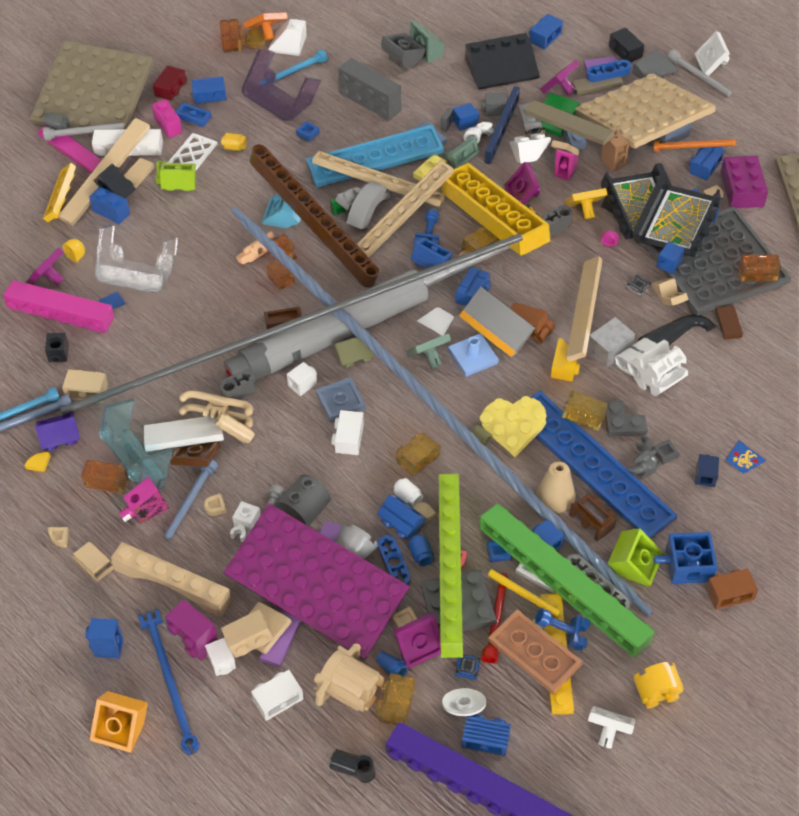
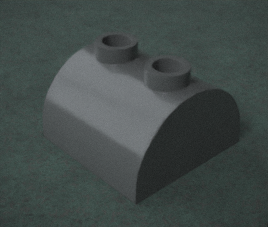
M406 33L383 36L381 41V47L389 54V59L398 61L399 66L404 69L416 65L422 59L426 48Z
M302 474L275 503V507L309 526L331 501V497L327 489L318 480L309 475Z

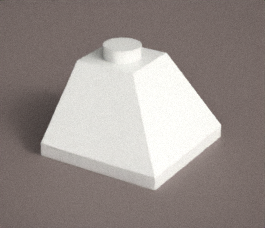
M289 19L277 28L274 39H272L269 52L299 56L307 36L306 21Z

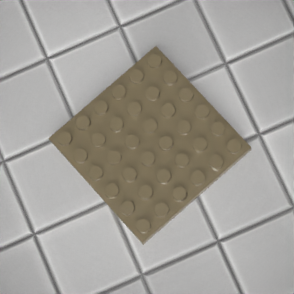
M63 40L29 120L31 123L44 125L43 121L46 113L53 112L67 116L70 121L69 128L124 123V129H127L154 59L150 56Z

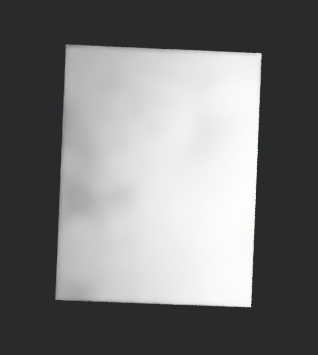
M615 317L590 334L587 352L607 368L615 362L617 354L633 345L635 333Z

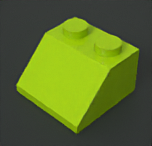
M640 528L621 531L608 565L619 576L650 587L660 563L655 564L653 558L655 555H664V553Z

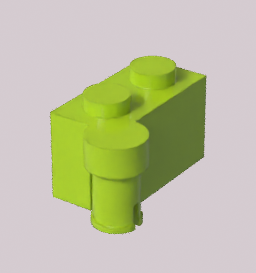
M161 161L156 162L157 174L155 175V182L161 184V189L167 191L182 189L183 191L195 190L196 164H167L166 161H163L161 166Z

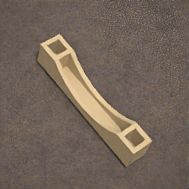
M121 542L111 557L115 571L131 578L147 579L165 585L184 595L203 610L221 618L232 602L229 588Z

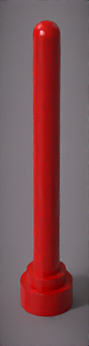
M501 573V575L508 578L507 573ZM500 583L498 584L494 606L497 624L491 626L489 636L500 626L506 587ZM488 641V645L482 650L481 660L485 663L495 664L498 662L499 652Z

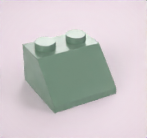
M411 20L410 37L426 48L422 58L427 63L443 57L445 48L443 41L439 40L426 26Z

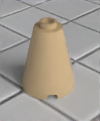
M554 462L550 465L536 490V495L554 513L568 511L571 503H574L576 499L570 469L563 462Z

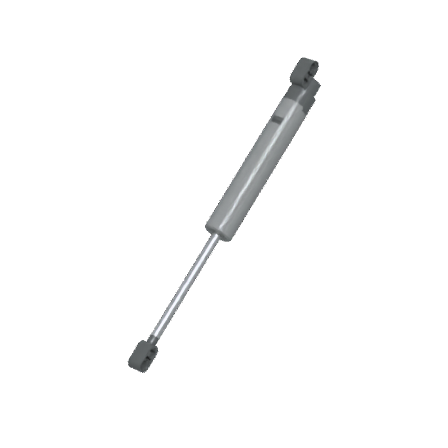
M562 205L543 214L542 219L549 224L550 236L570 227L572 209L569 206ZM503 247L343 309L359 323L360 327L367 329L428 299V286L497 255L510 247ZM411 269L364 292L417 273L418 271ZM333 313L248 345L238 350L237 355L223 361L228 378L220 383L221 396L238 400L243 399L254 393L256 389L255 381L354 334Z

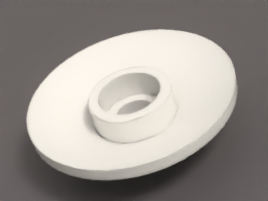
M460 688L445 694L442 699V705L447 712L453 715L470 716L481 712L485 708L486 698L477 690Z

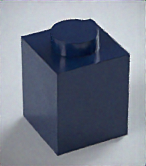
M699 454L696 465L695 485L715 487L718 479L719 457Z

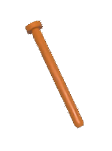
M655 140L654 151L660 152L661 149L735 146L736 140L660 143V140Z

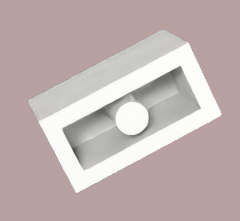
M340 410L339 418L335 419V429L337 431L332 435V445H335V453L359 455L364 426L363 412Z
M290 670L276 674L272 680L258 684L251 691L253 702L265 721L303 700V691Z

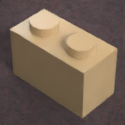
M68 369L62 388L64 394H68L70 399L83 400L106 391L108 382L105 373Z
M260 609L221 628L228 648L235 658L243 656L274 640L267 620Z

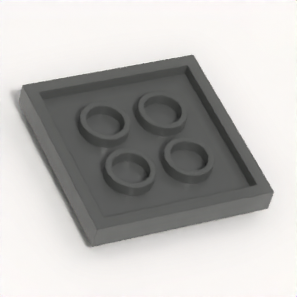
M481 569L461 573L463 632L497 624ZM440 578L422 581L420 584L428 614L432 612L435 615L440 631Z

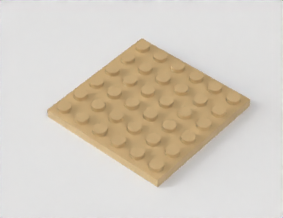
M648 74L642 79L621 86V88L615 91H610L606 95L596 97L594 100L583 103L575 108V114L587 121L613 131L618 129V133L626 140L628 139L630 141L629 146L634 149L716 111L714 104L656 74Z

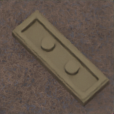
M620 77L598 82H590L586 78L572 81L573 87L576 88L574 91L577 96L619 87L623 83Z

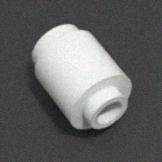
M407 478L399 479L395 483L394 494L408 505L413 507L423 499L421 490Z

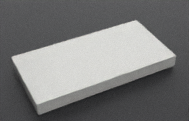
M218 415L215 419L208 416L144 425L145 451L224 440L223 430L215 425Z

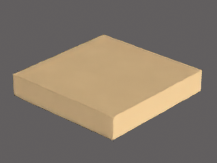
M258 602L249 614L260 609L272 632L274 640L256 648L266 655L292 621L289 617Z

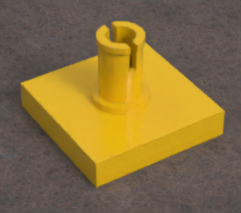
M604 188L572 194L564 200V203L569 207L582 205L584 219H591L595 217L592 202H597L607 196V191Z

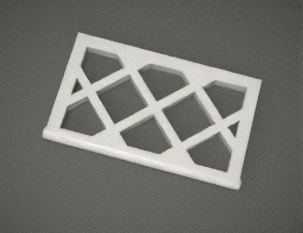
M192 133L168 163H173L179 159L182 164H196L197 170L218 143L217 141ZM193 138L199 140L198 142L190 143ZM203 144H211L209 148L204 149ZM201 146L202 150L192 152L191 147ZM186 148L190 151L189 153L180 154ZM203 154L200 159L195 160L194 155ZM192 157L193 161L183 163L182 158Z

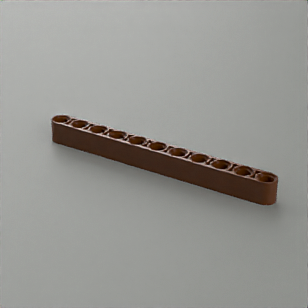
M254 145L250 156V164L363 286H374L379 274V268L264 145Z

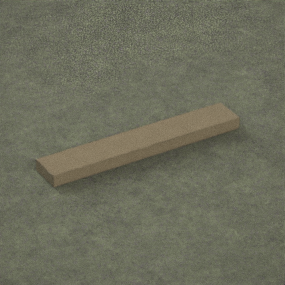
M533 100L524 109L526 115L602 145H605L614 136L613 130Z

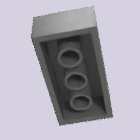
M352 58L338 68L339 90L343 96L348 97L388 121L401 111V85Z

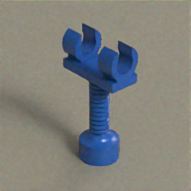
M429 209L426 211L425 233H415L414 246L423 237L439 246V235L432 234L434 223L438 222L440 216L437 210Z
M543 608L539 609L535 617V624L542 627L550 625L569 633L567 646L569 647L572 646L580 651H583V647L587 648V639L578 637L579 631L585 632L586 628L589 629L590 621L577 615L570 620L569 625L551 617L550 611Z

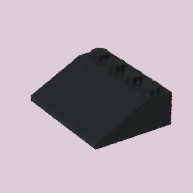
M527 33L465 44V60L478 90L540 78L533 48Z

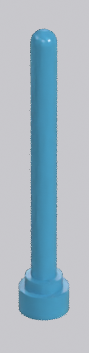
M321 49L314 54V57L259 81L258 86L264 87L316 62L322 64L328 61L327 54Z
M56 387L48 389V392H45V395L1 412L0 421L48 401L49 403L58 402L60 397Z

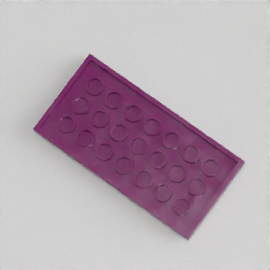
M268 503L223 572L226 576L347 650L353 644H359L361 646L360 657L364 660L370 654L410 589L405 583Z

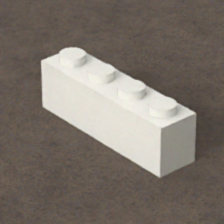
M126 129L94 130L92 140L94 155L106 156ZM149 129L129 156L161 155L163 145L161 129Z

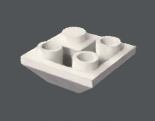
M540 133L531 134L530 138L524 136L515 137L514 141H510V146L516 162L537 161L550 143L551 137Z

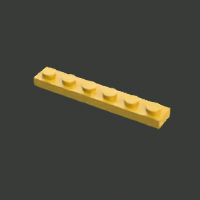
M541 594V599L562 611L561 615L556 619L564 622L562 597L558 594ZM550 625L543 627L546 633L567 649L566 632ZM569 678L554 695L549 692L551 714L574 713L571 678Z

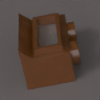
M587 493L576 503H571L569 516L573 518L579 514L582 517L581 525L583 528L586 529L592 526L596 530L595 540L597 542L615 528V514L612 510H606L601 506V501L596 496L592 497Z

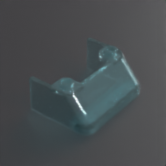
M133 398L106 405L104 407L101 429L99 430L100 438L106 442L128 473L131 481L139 485L149 477L158 490L164 488L172 450L168 449L151 455L147 454L129 429L135 402Z

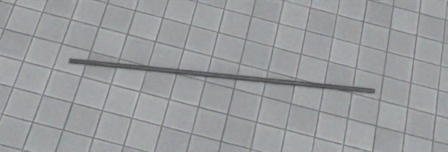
M519 233L64 406L60 410L63 415L517 243L523 240L522 235Z

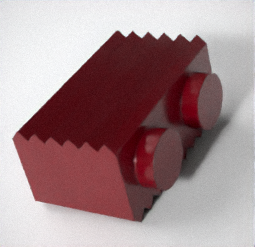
M167 65L155 83H153L154 95L172 101L175 96H178L180 88L187 83L185 70Z

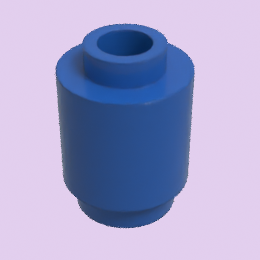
M424 535L413 536L408 542V546L414 561L419 566L429 565L434 560V553L427 537Z

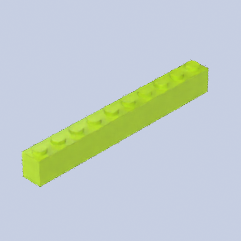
M439 474L441 658L463 657L459 474Z

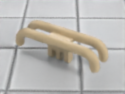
M193 390L183 392L179 396L181 402H185L189 398L209 401L207 406L193 403L183 405L179 409L181 415L189 411H197L203 413L204 417H208L210 414V417L215 419L217 415L219 416L220 413H224L235 420L245 422L244 425L248 428H251L253 425L250 415H252L254 408L249 402ZM229 405L245 409V414L228 411Z

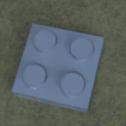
M351 377L316 389V395L330 422L339 418L340 410L353 412L366 410L365 403Z

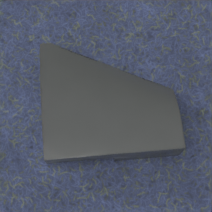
M657 49L634 63L633 74L640 79L648 74H656L663 78L664 74L672 73L675 76L678 72L669 59Z

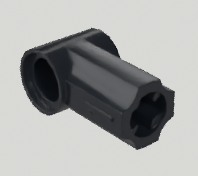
M338 749L332 754L329 766L331 770L356 777L362 783H368L374 779L376 772L371 757L367 755L357 756ZM364 766L370 767L366 772L359 771Z

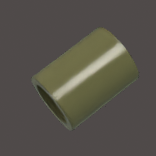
M479 425L475 426L471 431L480 443L485 446L492 439V434Z

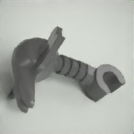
M641 436L643 443L635 444L637 449L641 451L633 460L634 463L638 462V464L627 468L633 475L643 473L640 476L641 479L655 473L662 464L661 461L657 462V457L654 455L657 451L650 449L651 443L647 436Z

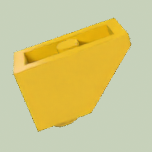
M559 338L552 364L551 378L573 382L574 375L579 373L580 364H577V360L568 361L566 358L568 344L563 338Z

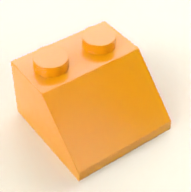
M110 691L105 692L96 701L90 741L132 752L145 722L148 702Z

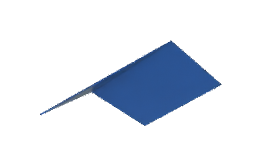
M118 292L98 300L100 303L112 305V309L127 304Z

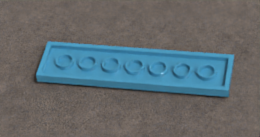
M432 124L328 152L327 154L380 171L444 153V147ZM313 157L306 158V164L316 188L354 178L313 164Z

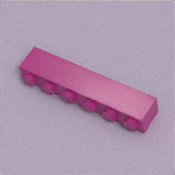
M15 280L11 282L3 294L6 306L12 310L42 316L46 319L49 318L61 323L91 329L95 332L106 333L114 319L112 305Z

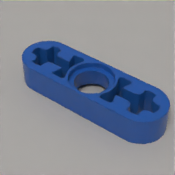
M618 60L591 66L587 69L586 79L590 82H598L628 75L631 70V63L628 60Z
M389 535L382 536L378 540V551L388 574L398 579V572H400L402 579H405L403 583L410 586L411 576L395 538ZM385 543L390 546V553H388L387 547L384 546ZM391 559H398L400 561L397 566H391L388 562Z

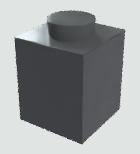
M485 93V100H482V110H485V115L501 116L506 105L505 93Z

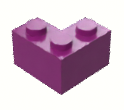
M184 599L165 616L167 630L172 635H178L182 638L185 652L191 658L196 657L202 661L207 656L205 645L218 640L214 623Z

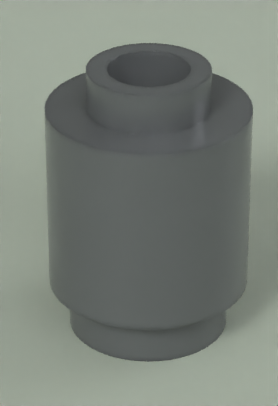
M51 112L46 113L44 116V125L51 127V129H68L70 126V121L65 115Z

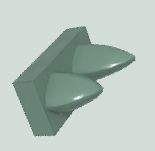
M470 137L462 144H459L454 150L444 153V157L450 161L452 168L456 169L480 153L476 138Z

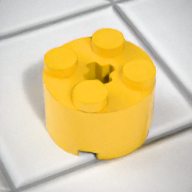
M668 662L655 664L645 668V674L640 676L638 672L633 676L641 701L646 705L647 709L658 706L659 702L667 700L668 703L678 700L680 698L678 694L684 690L674 663H671L670 666Z

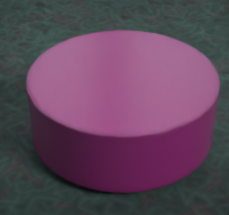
M605 231L602 233V244L606 246L618 244L619 235L616 232Z

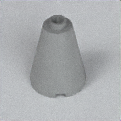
M348 522L343 523L336 543L357 556L366 559L377 548V542L372 543L370 541L371 536L356 525L352 524L348 527Z

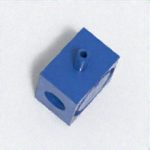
M711 532L671 533L666 545L667 555H655L653 558L655 564L668 563L671 584L708 583L709 578L716 574L718 568Z

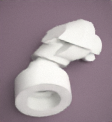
M482 122L474 128L467 129L464 134V141L473 137L476 138L478 144L482 134L491 136L494 132V128H492L493 123Z

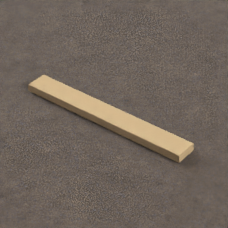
M137 118L132 121L58 215L60 220L72 226L77 223L91 205L89 196L99 188L93 180L112 163L119 168L150 129L149 124Z
M318 151L312 159L313 164L368 183H377L403 195H406L416 185ZM435 191L425 202L440 207L445 199V194Z
M440 160L357 243L359 248L370 257L454 173V168Z
M600 256L584 261L566 355L569 362L586 357L602 266Z

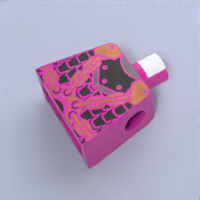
M147 477L124 496L128 506L118 513L124 522L136 516L139 522L143 523L169 509L151 479Z

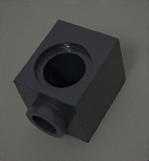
M47 333L45 352L48 362L67 361L69 342L66 333Z

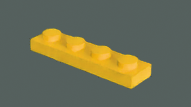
M72 163L61 169L43 216L46 222L57 219L61 213V206L66 201L65 195L70 190L69 184L75 176L76 166Z

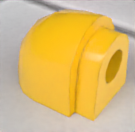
M70 239L62 245L66 257L76 263L85 254V247L80 240Z

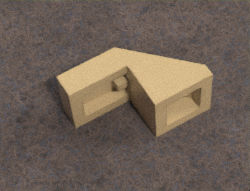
M664 278L651 283L652 288L664 305L673 306L688 300L687 293L678 292L675 278Z

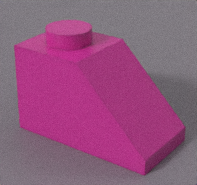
M558 149L554 176L570 181L577 169L578 155Z

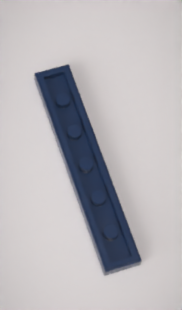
M517 86L513 87L485 150L486 164L492 163L519 101L520 88Z

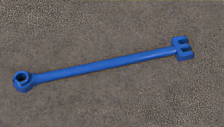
M157 608L154 609L156 617L152 618L150 611L146 612L148 620L144 621L142 614H139L138 618L142 630L149 628L183 736L181 747L185 754L191 755L190 746L186 745V742L193 741L191 746L194 754L199 750V742L191 734L157 628V625L162 623V619Z

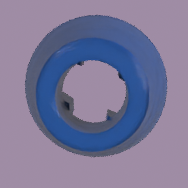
M384 651L379 653L376 658V662L391 679L399 681L408 671L405 661Z

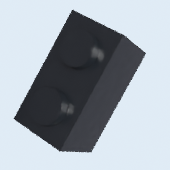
M626 27L610 34L609 47L621 59L628 60L631 63L643 57L644 44Z
M113 163L93 180L98 187L101 186L125 199L136 190L133 183L126 179L121 170L114 166Z

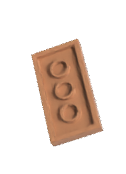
M518 609L488 637V641L553 695L582 666V661Z

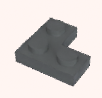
M623 400L604 401L603 408L608 437L647 435L648 429L645 415L626 416Z

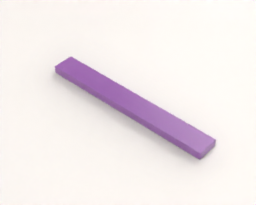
M325 521L320 534L336 542L341 525ZM282 610L281 614L289 617L292 623L266 655L262 653L260 656L261 662L279 668L302 622Z

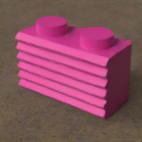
M164 99L152 104L154 119L166 136L171 138L181 134L180 117H178L170 103Z

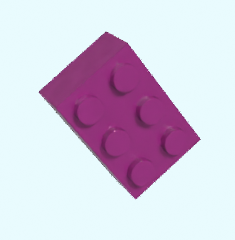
M758 156L724 157L721 176L730 208L734 206L736 208L764 207L768 190Z

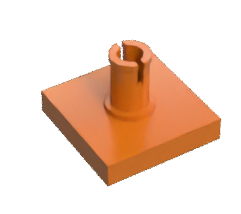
M263 13L243 22L245 29L262 28L265 41L274 39L272 26L288 18L287 13Z

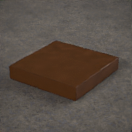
M220 441L177 447L170 458V464L208 467L221 447Z

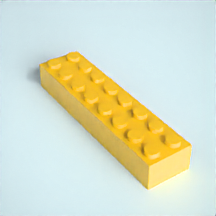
M466 163L454 169V173L441 185L442 193L500 240L520 233L523 240L509 245L520 256L550 242L549 224L471 164Z

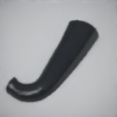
M687 315L641 336L638 341L647 338L658 344L666 340L670 346L692 327H702L708 332L716 328V325L705 316Z

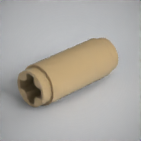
M220 413L215 421V425L243 443L249 444L254 437L255 432L227 414Z

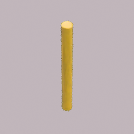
M493 569L489 571L488 576L536 606L550 611L554 617L558 618L561 615L562 611L497 571Z

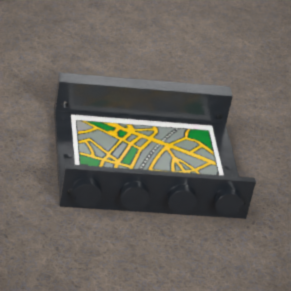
M662 163L655 164L652 172L614 179L606 172L601 181V188H606L607 202L611 205L613 216L617 219L619 230L623 233L625 240L634 238L632 232L659 177H667L668 185L672 186Z
M660 176L632 232L635 242L663 249L668 242H672L685 248L684 255L695 257L697 251H700L702 248L703 238L708 235L710 223H713L715 220L717 209L722 205L723 198H721L720 190L717 189L716 193L711 196L668 185L667 177Z

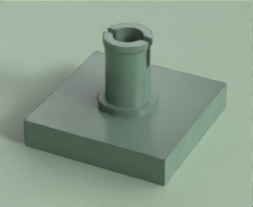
M449 333L407 350L408 358L423 352L427 356L431 369L442 365L436 348L451 341Z

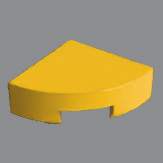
M42 452L32 456L25 463V468L45 472L51 457L50 452Z

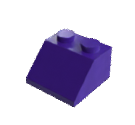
M74 412L37 421L35 424L41 449L46 448L47 451L57 449L60 444L65 443L66 446L76 444L77 440L80 439Z

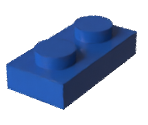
M184 102L175 111L181 120L204 127L212 118L211 112Z

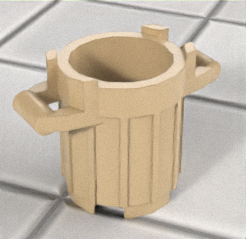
M353 644L349 650L339 646L338 650L328 659L321 673H317L314 682L317 683V687L313 688L317 691L315 703L318 706H322L328 697L332 696L356 711H368L377 699L375 696L377 685L382 688L384 677L378 671L357 660L360 657L361 646L359 644Z

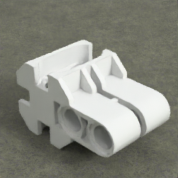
M643 338L615 356L617 366L634 376L635 381L643 390L650 386L651 394L655 397L688 376V370L681 367L680 364L686 363L685 355L677 346H674L672 351L669 350V342L666 340L657 344L647 338Z

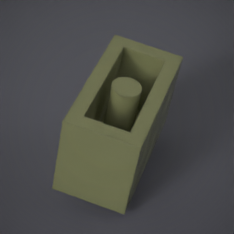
M357 337L332 345L338 365H344L345 368L354 366L355 361L362 360V363L373 360L372 356L375 355Z

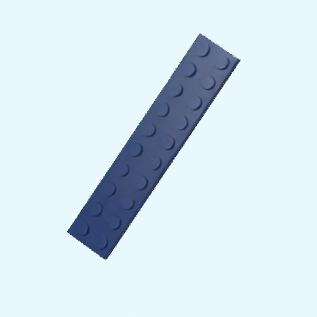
M538 391L530 397L541 402L547 415L546 425L536 438L563 463L567 464L571 471L634 529L640 528L651 539L677 519V514L543 392Z

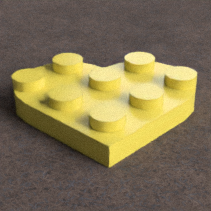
M524 396L514 404L501 398L496 399L486 406L480 416L483 428L492 434V438L515 458L544 428L547 415L540 401Z

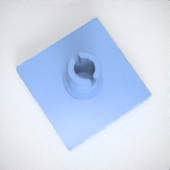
M481 333L448 346V352L465 377L497 365L499 362L498 357Z

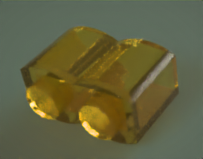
M424 432L415 435L409 444L401 446L397 450L396 463L414 476L440 455L441 445Z

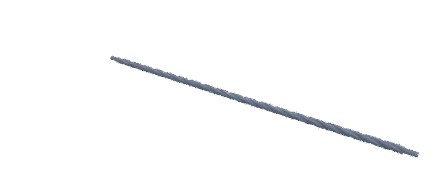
M237 207L232 208L231 212L241 221L243 227L306 286L320 302L326 305V307L337 303L291 257L286 255L284 250L275 241L270 239L255 222L251 221ZM341 309L333 312L437 416L443 419L478 456L485 460L520 497L527 501L545 521H550L564 534V539L589 564L595 567L601 575L629 599L630 604L633 603L647 617L652 614L653 611L639 598V595L635 593L626 581L612 571L610 566L597 553L591 550L573 530L568 528L562 519L545 506L531 489L523 485L522 481L507 466L503 465L485 445L481 444L478 438L461 424L445 406L440 404L435 396L423 385L419 384L417 379L406 368L401 366L385 348L380 346L371 334L360 327L359 323L347 311Z

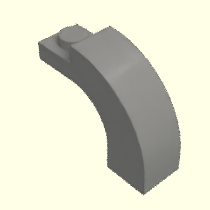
M374 182L366 184L355 198L346 223L360 229L368 228L376 206L383 200H390L391 193L386 191L387 187Z

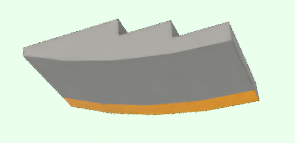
M482 287L479 288L459 315L512 358L535 330V327Z

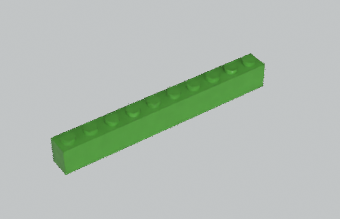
M497 503L480 517L479 529L632 657L636 658L651 644L655 632L647 623H643L631 610L626 609L615 597L605 592L598 583H594L582 570L572 565L569 559L561 556L553 546L544 542L537 533L528 529L521 520H517L506 508Z

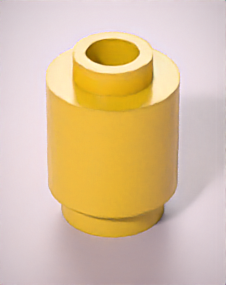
M225 133V136H222L221 145L227 150H245L247 138L242 134Z

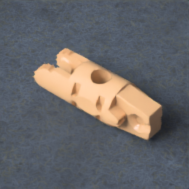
M270 231L267 233V236L272 239L274 234ZM257 240L245 247L243 252L236 256V259L241 264L251 263L264 255V253H267L268 250Z

